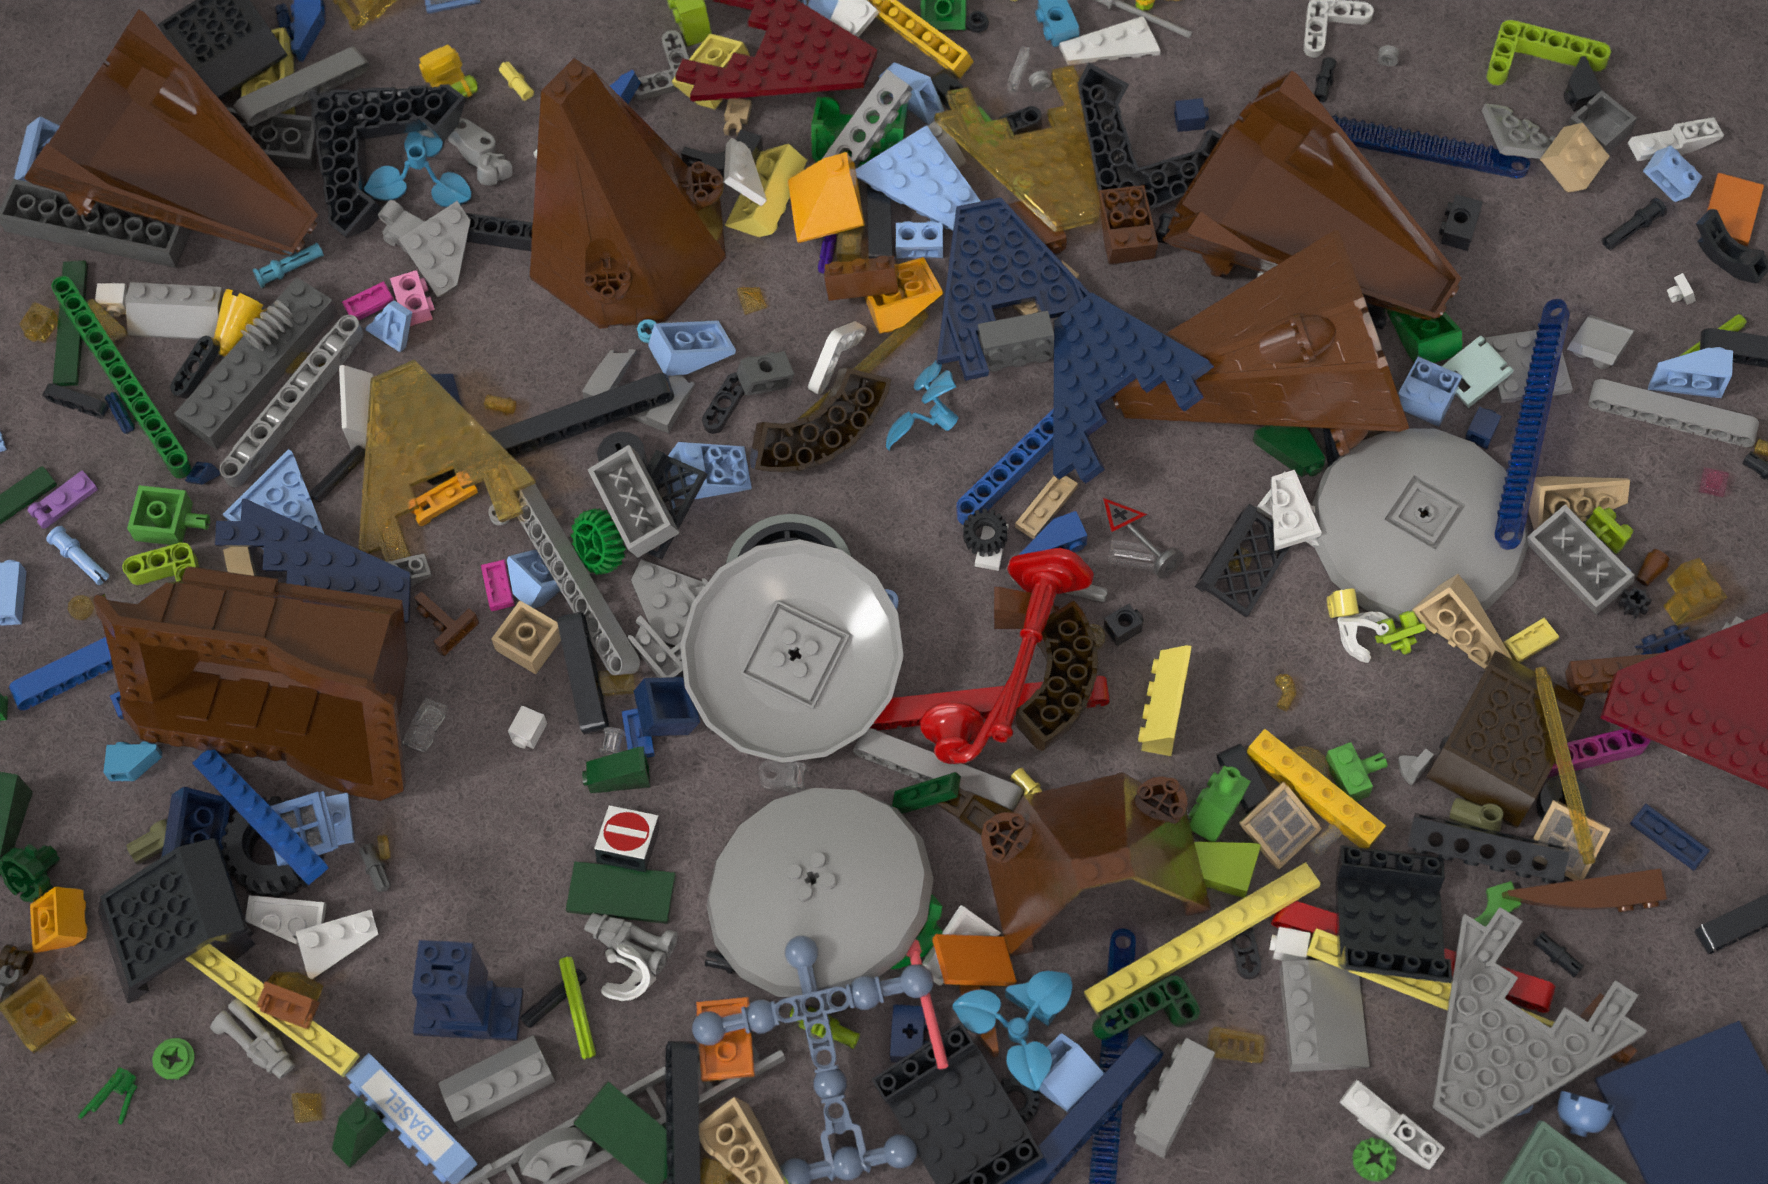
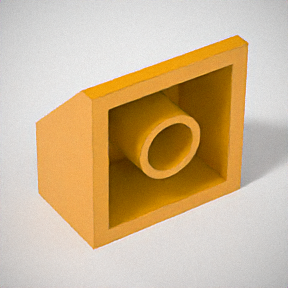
M54 887L30 904L33 953L75 946L86 938L88 927L85 923L86 901L84 900L83 890Z

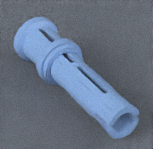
M57 526L51 530L46 540L49 544L55 545L64 558L72 559L97 585L104 583L101 577L105 581L109 578V573L104 571L80 548L79 541L75 538L72 539L66 533V529L63 526Z

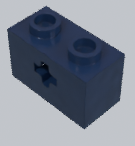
M893 1004L890 1060L892 1063L899 1062L929 1042L924 1040V1031H928L922 1006ZM909 1030L914 1031L912 1039H907Z

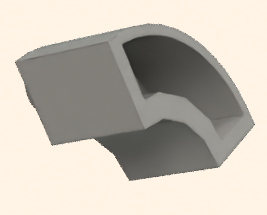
M561 1128L548 1132L530 1144L519 1160L522 1175L547 1182L551 1175L562 1167L570 1165L582 1166L592 1140L579 1128Z

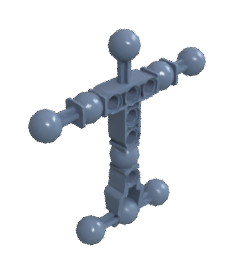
M804 935L796 936L787 943L785 958L792 967L797 969L802 995L782 999L777 1004L775 1001L755 1000L747 1007H741L742 1013L721 1017L715 1012L707 1011L699 1014L694 1019L692 1033L694 1038L704 1045L719 1043L724 1034L746 1028L747 1033L753 1031L760 1034L771 1031L775 1025H780V1021L784 1023L798 1020L804 1021L812 1061L818 1068L815 1070L816 1075L813 1080V1088L822 1099L821 1102L825 1103L824 1117L826 1129L821 1134L825 1160L811 1164L799 1158H791L781 1165L780 1170L788 1180V1184H810L811 1180L827 1176L831 1181L836 1176L844 1181H851L858 1178L863 1170L870 1173L871 1166L888 1163L894 1168L904 1169L915 1161L917 1156L915 1142L904 1134H896L890 1137L885 1142L884 1147L866 1151L861 1126L858 1123H853L847 1103L843 1100V1098H846L844 1093L847 1088V1079L845 1074L838 1069L839 1064L835 1065L837 1054L828 1014L842 1011L849 1005L851 1008L856 1007L861 1010H869L879 1002L883 1003V997L903 992L912 998L924 997L931 991L934 984L933 975L926 966L921 964L910 965L902 972L901 977L879 981L878 976L875 979L869 976H860L854 979L851 984H847L846 988L833 987L818 991L812 966L818 957V947L810 937ZM836 991H842L846 995V1003L841 1007L835 1006L831 1001L832 994ZM810 997H816L820 1001V1008L815 1013L809 1012L805 1006L807 999ZM784 1003H790L794 1007V1014L790 1018H783L780 1014V1007ZM816 1023H821L826 1028V1034L821 1039L815 1038L811 1033L812 1026ZM820 1050H828L831 1053L832 1060L828 1065H822L818 1062L817 1054ZM832 1103H839L843 1106L844 1112L841 1117L834 1118L829 1114L828 1108ZM846 1130H853L858 1149L844 1146L837 1149L832 1155L829 1135L832 1133L843 1134Z

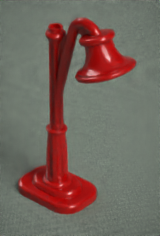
M1053 548L1017 555L1009 560L1007 566L1009 575L1023 590L1032 593L1024 627L1020 631L1022 642L1013 671L985 723L977 709L961 702L940 703L924 713L920 720V729L925 738L936 744L934 754L941 762L946 764L967 763L981 753L990 736L1001 743L1007 742L1008 738L1012 737L1013 729L1011 727L1036 644L1043 639L1042 632L1050 615L1056 594L1088 588L1093 582V571L1076 553L1067 549Z

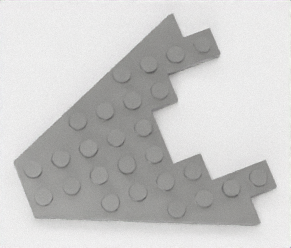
M1499 907L1487 927L1466 914L1461 919L1432 1107L1477 1138L1486 1135L1640 1039L1647 1031L1625 1017L1638 995L1617 981H1614L1588 1022L1564 1007L1553 1026L1549 1028L1506 1000L1505 997L1518 977L1496 964V961L1523 921Z

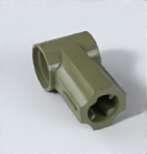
M1458 797L1453 803L1449 818L1464 824L1500 832L1503 811L1495 804L1481 806Z
M168 819L156 822L151 826L150 832L126 845L137 865L163 851Z

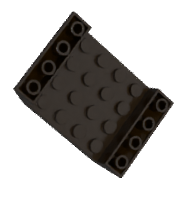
M1495 650L1426 778L1467 801L1481 806L1486 804L1499 806L1503 811L1502 820L1518 828L1536 799L1578 720L1586 699Z

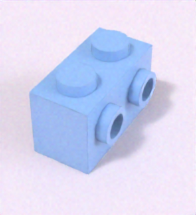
M1671 145L1656 151L1643 171L1675 202L1690 197L1702 178L1695 167L1689 164Z

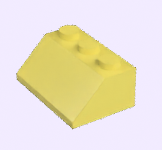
M709 34L689 60L726 68L733 52L750 55L743 42ZM674 77L671 81L673 85L690 98L694 85L676 81ZM722 100L697 101L695 103L716 109Z

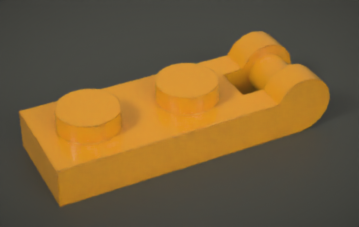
M463 471L412 500L407 507L411 513H415L419 526H424L436 516L477 494L478 491L466 471ZM429 504L430 508L424 511L423 507Z

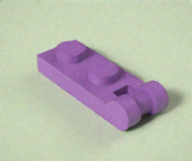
M80 471L43 500L33 503L28 508V512L33 518L38 519L37 523L41 528L46 529L97 491L98 488L83 471ZM48 508H50V509L52 510L50 513H45V512H44V511H46Z

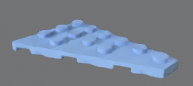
M927 125L856 169L857 178L869 184L874 190L881 191L885 196L894 201L907 205L916 210V213L928 217L931 221L943 222V228L952 231L956 206L980 202V199Z
M289 449L223 513L227 521H241L242 499H248L325 534L295 457Z

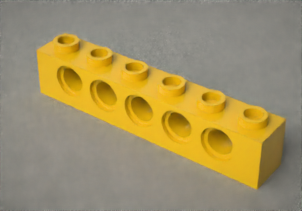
M868 0L880 12L876 16L877 19L941 66L948 69L959 79L974 62L967 51L897 0Z
M1266 729L1248 747L1247 754L1252 762L1278 783L1284 782L1298 799L1358 847L1369 849L1382 834L1386 827L1385 824Z

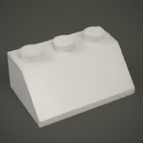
M340 365L342 430L352 450L357 445L363 449L380 447V438L384 436L382 424H379L378 418L382 417L381 403H378L377 399L378 396H381L380 383L375 381L372 373Z

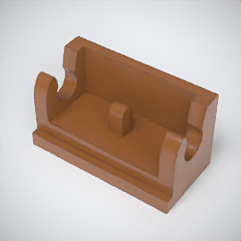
M265 981L257 1002L260 1012L309 1030L320 1002Z

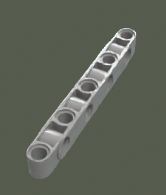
M345 315L339 319L221 463L220 473L229 486L239 487L245 483L339 370V366L343 365L348 359L351 352L362 340L364 334L355 316ZM321 363H326L324 366L318 367ZM297 398L294 402L288 403L291 399ZM267 434L265 438L259 439L262 435ZM237 471L236 474L229 476L231 472Z

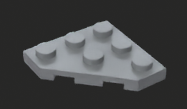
M1485 103L1482 109L1484 118L1501 154L1540 159L1555 140L1554 136L1548 138L1540 133V127L1527 119L1521 121L1513 116V110L1506 106Z
M458 201L399 238L438 298L458 286L471 221Z
M641 559L631 579L632 585L651 628L667 646L675 647L682 640L692 605L679 588V585L687 582L688 589L703 586V583L697 579Z

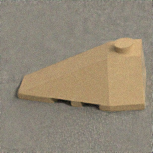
M1558 476L1527 478L1525 502L1534 531L1564 505L1583 522L1587 520L1586 516L1592 514L1598 506L1602 509L1610 507L1613 510L1627 504L1630 480L1628 478Z
M1459 574L1440 584L1412 609L1429 631L1434 634L1437 632L1448 640L1449 645L1452 647L1457 646L1466 652L1468 658L1482 668H1486L1495 650L1512 659L1474 592Z
M733 1097L699 1124V1139L704 1150L721 1162L725 1168L733 1172L744 1184H787L763 1129L748 1103Z

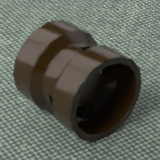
M11 944L5 945L0 952V969L4 965H10L14 973L16 969H22L23 976L28 974L34 961V953L28 950L20 951Z

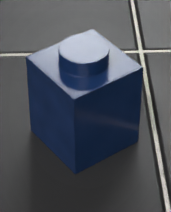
M1203 98L1175 101L1174 116L1177 132L1205 129V121L1209 120L1208 107H1204Z
M1479 407L1468 428L1465 440L1488 449L1502 416L1491 409Z

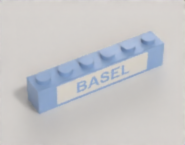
M369 1053L345 1075L351 1082L348 1087L357 1097L363 1094L368 1099L365 1103L376 1114L380 1112L384 1116L382 1122L391 1131L397 1129L401 1133L398 1138L408 1149L414 1146L418 1150L415 1154L416 1157L425 1166L429 1163L433 1165L435 1170L432 1173L443 1184L446 1181L450 1184L459 1183L477 1165L472 1156Z

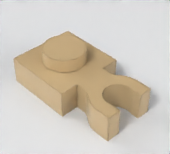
M739 98L728 100L724 115L725 121L728 122L724 126V135H729V131L735 128L737 129L736 134L738 136L740 129L742 130L741 123H748L752 107L751 100Z

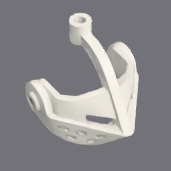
M1373 611L1339 617L1337 621L1341 642L1345 650L1359 661L1368 663L1371 659L1370 652L1357 643V626L1369 627L1376 630L1378 635H1384L1388 632L1389 626L1386 623L1379 625L1375 622L1389 617L1384 613Z
M620 944L617 947V952L620 955H617L614 949L606 950L605 955L608 962L622 963L634 971L628 980L622 984L606 983L602 987L601 993L611 999L627 1001L643 994L656 981V977L650 972L648 965L639 952H636L629 945Z

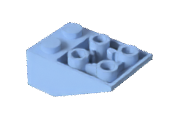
M678 442L668 455L708 474L695 499L752 489L744 446ZM672 465L670 469L671 477L679 474L678 468L675 465ZM692 474L685 477L687 486L694 484L698 475ZM680 480L672 483L674 492L682 489ZM681 495L677 499H685V497Z

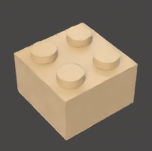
M1583 123L1564 127L1540 160L1565 191L1573 192L1586 189L1610 156Z
M519 601L491 640L497 652L532 673L537 674L557 647L561 638L556 621Z

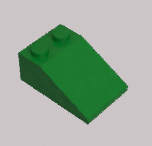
M921 0V18L935 29L966 30L967 0Z
M1387 309V314L1408 356L1414 363L1417 357L1435 363L1451 359L1462 351V330L1446 312L1439 318L1427 321Z

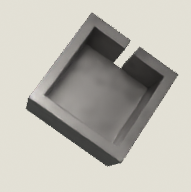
M1601 90L1587 103V106L1584 105L1570 118L1568 126L1583 123L1609 154L1632 133L1637 118Z

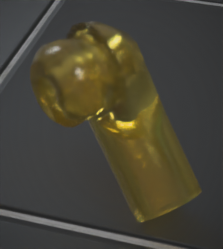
M1279 674L1275 678V684L1281 688L1283 694L1276 706L1281 710L1288 711L1297 691L1293 678L1290 675Z

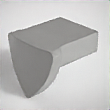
M1426 748L1419 757L1405 755L1398 758L1400 772L1409 785H1413L1430 765L1434 754Z

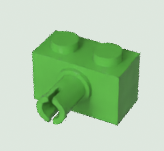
M1351 742L1329 750L1325 759V763L1337 787L1356 802L1370 797L1373 785L1367 774L1387 768L1386 758L1382 759L1384 757L1382 752L1361 760Z

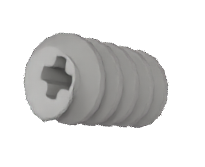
M279 300L274 302L275 307H267L268 313H260L261 320L254 318L253 325L247 324L245 327L246 331L241 330L250 344L262 352L264 351L263 342L271 345L270 336L275 339L279 338L276 333L277 330L282 333L286 332L284 324L290 327L293 326L290 320L293 318L292 313Z

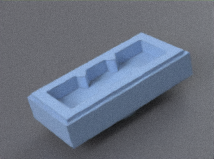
M343 793L327 796L326 800L338 845L355 842L349 794Z

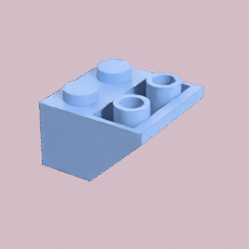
M1417 357L1398 393L1403 410L1439 427L1451 405L1462 375Z
M1061 1033L1047 1046L1052 1056V1065L1038 1091L1069 1113L1099 1081L1104 1073L1078 1044Z

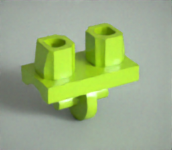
M1598 506L1585 524L1617 554L1631 538L1633 529L1627 524L1620 526L1615 521L1616 513L1610 507L1602 509Z
M1406 611L1399 614L1402 627L1396 629L1392 618L1378 621L1377 624L1379 625L1386 623L1389 626V630L1384 635H1376V642L1388 644L1397 641L1391 644L1392 650L1401 649L1404 655L1411 652L1410 645L1416 644L1417 641L1414 636L1407 637L1426 630L1425 624L1418 622L1414 611Z

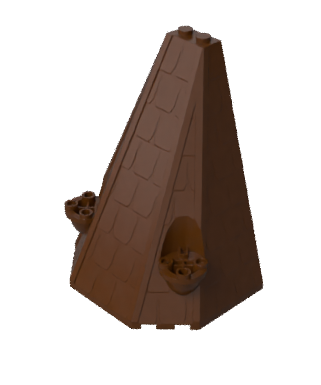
M138 9L106 58L110 65L102 64L49 143H46L24 179L34 185L65 193L68 201L77 210L76 214L79 216L84 215L86 217L97 201L124 211L289 257L294 252L298 253L305 244L302 240L305 234H311L317 225L315 219L318 214L219 98L210 90L190 64L186 62L176 48L167 40L147 14Z
M575 58L541 90L530 279L599 329L608 328L609 325H639L640 322L647 319L656 321V323L666 322L726 259L720 200L724 189L723 177L717 169L700 161L688 167L679 155L592 68Z
M1291 70L1264 84L1255 100L1250 101L1240 112L1239 116L1243 119L1238 118L1234 124H1230L1182 196L1175 208L1179 216L1171 218L1168 226L1170 231L1164 236L1163 241L1170 246L1201 254L1205 264L1211 270L1210 274L1214 277H1221L1222 274L1227 275L1234 264L1265 273L1328 233L1339 230L1366 303L1427 321L1441 317L1447 308L1446 302L1459 290L1460 286L1458 284L1462 279L1298 74Z
M1339 230L1328 233L1305 249L1164 334L1213 364L1214 367L1195 380L1204 396L1199 402L1184 412L1178 406L1165 380L1146 393L1140 386L1137 378L1112 396L1116 409L1121 408L1124 417L1129 419L1330 428L1334 442L1340 441L1335 443L1340 457L1349 454V450L1358 445L1366 437L1369 430L1401 432L1409 429L1388 363Z
M1125 772L1116 773V775L1023 795L1013 813L1003 812L985 822L981 835L982 846L986 852L985 858L1009 957L1034 952L1031 939L1083 889L1130 878L1182 900L1186 916L1211 911L1186 811L1187 796L1185 790L1175 778L1153 777L1142 784Z

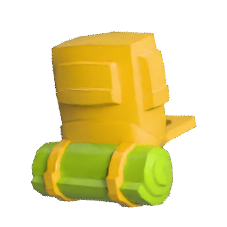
M449 45L433 50L419 58V68L422 77L431 87L449 84L465 96V98L478 92L476 80L472 76H465L462 73L460 57L456 50Z

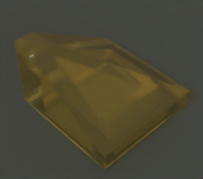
M760 287L736 288L745 315L767 308Z
M291 1094L296 1124L322 1120L321 1094Z

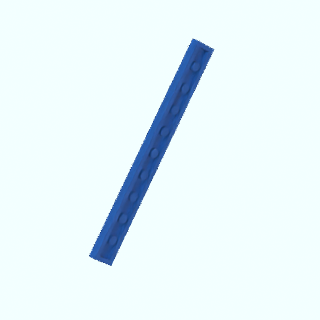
M215 750L203 752L192 762L196 769L307 885L329 868Z

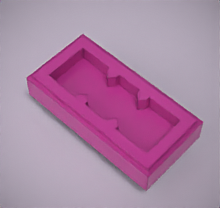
M383 281L342 301L348 315L355 316L359 321L385 308L394 301V298Z
M505 559L481 565L490 610L496 611L515 606Z

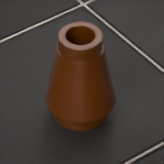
M1653 549L1652 552L1647 553L1635 579L1648 587L1650 583L1669 567L1668 562L1670 558L1662 551Z

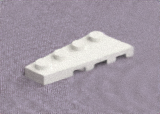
M1144 16L1060 43L1061 52L1068 65L1097 62V60L1109 59L1110 61L1118 60V58L1122 57L1139 58L1141 55H1160V49Z

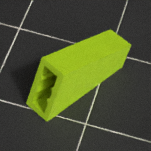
M1194 842L1205 886L1245 898L1261 844Z

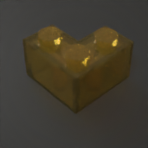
M1696 558L1682 563L1667 579L1676 593L1663 606L1675 624L1679 626L1713 613L1728 597L1702 560Z

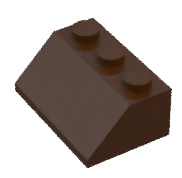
M879 256L865 260L860 258L849 262L835 261L825 264L824 279L829 301L899 292V267L895 256Z

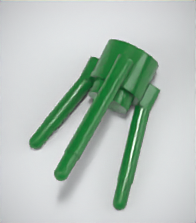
M118 1067L105 1086L81 1111L78 1118L82 1119L90 1110L96 1112L112 1091L120 1095L127 1092L118 1120V1124H123L132 1095L137 1089V1086L133 1084L136 1077L129 1071Z

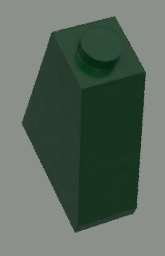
M1266 425L1254 431L1253 442L1255 445L1289 469L1295 470L1299 476L1303 477L1309 474L1312 477L1322 471L1325 457L1307 427Z
M644 746L587 761L586 771H582L583 785L588 786L590 794L650 788L649 762Z
M358 1097L339 1116L332 1151L351 1168L389 1129L378 1115Z

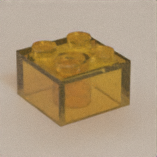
M42 974L0 1003L1 1012L23 1044L33 1053H36L78 1022L51 982Z

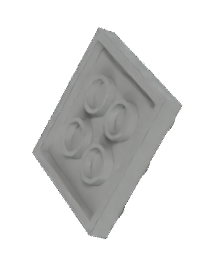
M1556 327L1485 337L1484 343L1488 342L1507 362V365L1501 370L1503 371L1508 366L1513 369V373L1496 386L1500 403L1569 394L1572 392L1573 389Z

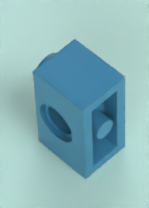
M1038 0V10H1035L1036 18L1039 23H1043L1044 36L1047 41H1051L1053 47L1060 46L1061 42L1079 37V25L1067 0Z

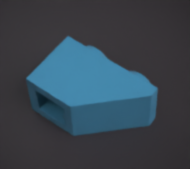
M117 742L115 745H107L103 773L109 781H135L162 758V751L157 744L141 742L140 744Z

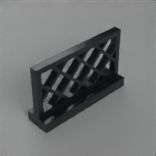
M656 450L646 469L658 491L660 488L666 487L667 495L662 497L664 503L669 501L671 508L669 513L673 516V521L677 529H679L708 474ZM672 465L677 466L679 474L668 478ZM692 474L698 475L694 484L687 486L685 477ZM680 480L682 489L672 493L670 484ZM684 495V503L679 507H675L674 498ZM674 537L662 543L658 551L652 549L647 554L662 560Z
M1250 503L1241 511L1194 586L1201 592L1206 590L1245 617L1253 609L1291 547L1288 546L1274 551L1271 538L1274 537V533H1270V531L1273 532V523L1256 512L1257 508ZM1254 521L1263 526L1265 534L1254 536L1252 529ZM1266 538L1269 550L1258 552L1255 540ZM1250 541L1253 553L1242 555L1241 542ZM1271 555L1272 567L1262 568L1260 556ZM1254 557L1257 570L1246 571L1244 559ZM1238 560L1241 572L1230 574L1229 561ZM1259 574L1260 586L1251 588L1248 575ZM1242 576L1246 589L1234 590L1232 578ZM1226 579L1229 592L1222 593L1214 587L1216 582ZM1247 593L1249 604L1246 608L1238 604L1237 594Z

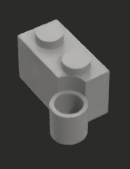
M389 200L378 214L379 218L387 224L382 231L383 238L392 246L396 244L402 247L408 254L399 238L425 221L406 212L397 202Z

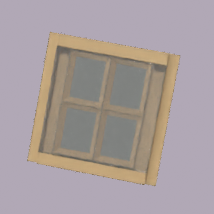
M1284 782L1279 784L1239 822L1253 842L1261 844L1260 850L1277 869L1286 864L1321 830L1318 822Z
M1553 800L1533 839L1569 847L1570 854L1565 876L1576 881L1585 878L1611 828ZM1543 856L1533 858V860L1543 865L1547 864V859Z

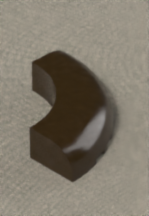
M851 368L839 369L834 385L827 397L808 415L789 423L759 422L756 424L750 454L751 468L767 472H789L804 470L832 460L853 446L867 428L873 424L874 418L880 408L883 407L892 379Z
M1075 601L1068 603L1049 615L1042 632L1043 639L1037 643L1047 662L1044 681L1040 689H1037L1024 704L1018 707L1015 713L1017 728L1040 751H1044L1057 742L1078 721L1091 698L1097 677L1098 652L1095 635L1091 630L1087 617Z

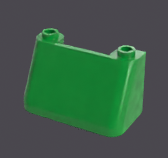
M817 97L811 123L812 158L815 162L822 160L853 117V114H840L839 103L830 97ZM908 102L900 106L897 111V118L893 123L887 124L883 130L885 133L881 140L877 143L874 142L870 148L871 153L865 161H861L857 167L862 166L905 139ZM871 115L870 123L878 122L880 116ZM859 132L856 136V141L858 143L863 142L866 138V133ZM846 151L850 158H852V151Z

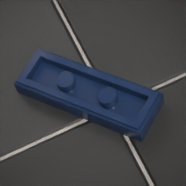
M1646 803L1630 822L1631 826L1693 871H1695L1710 851V849Z

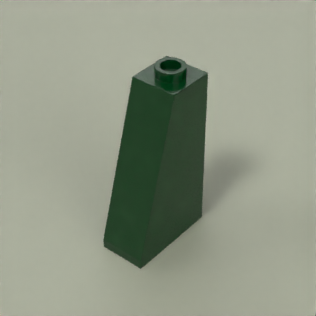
M0 772V859L15 848L33 791L19 775Z

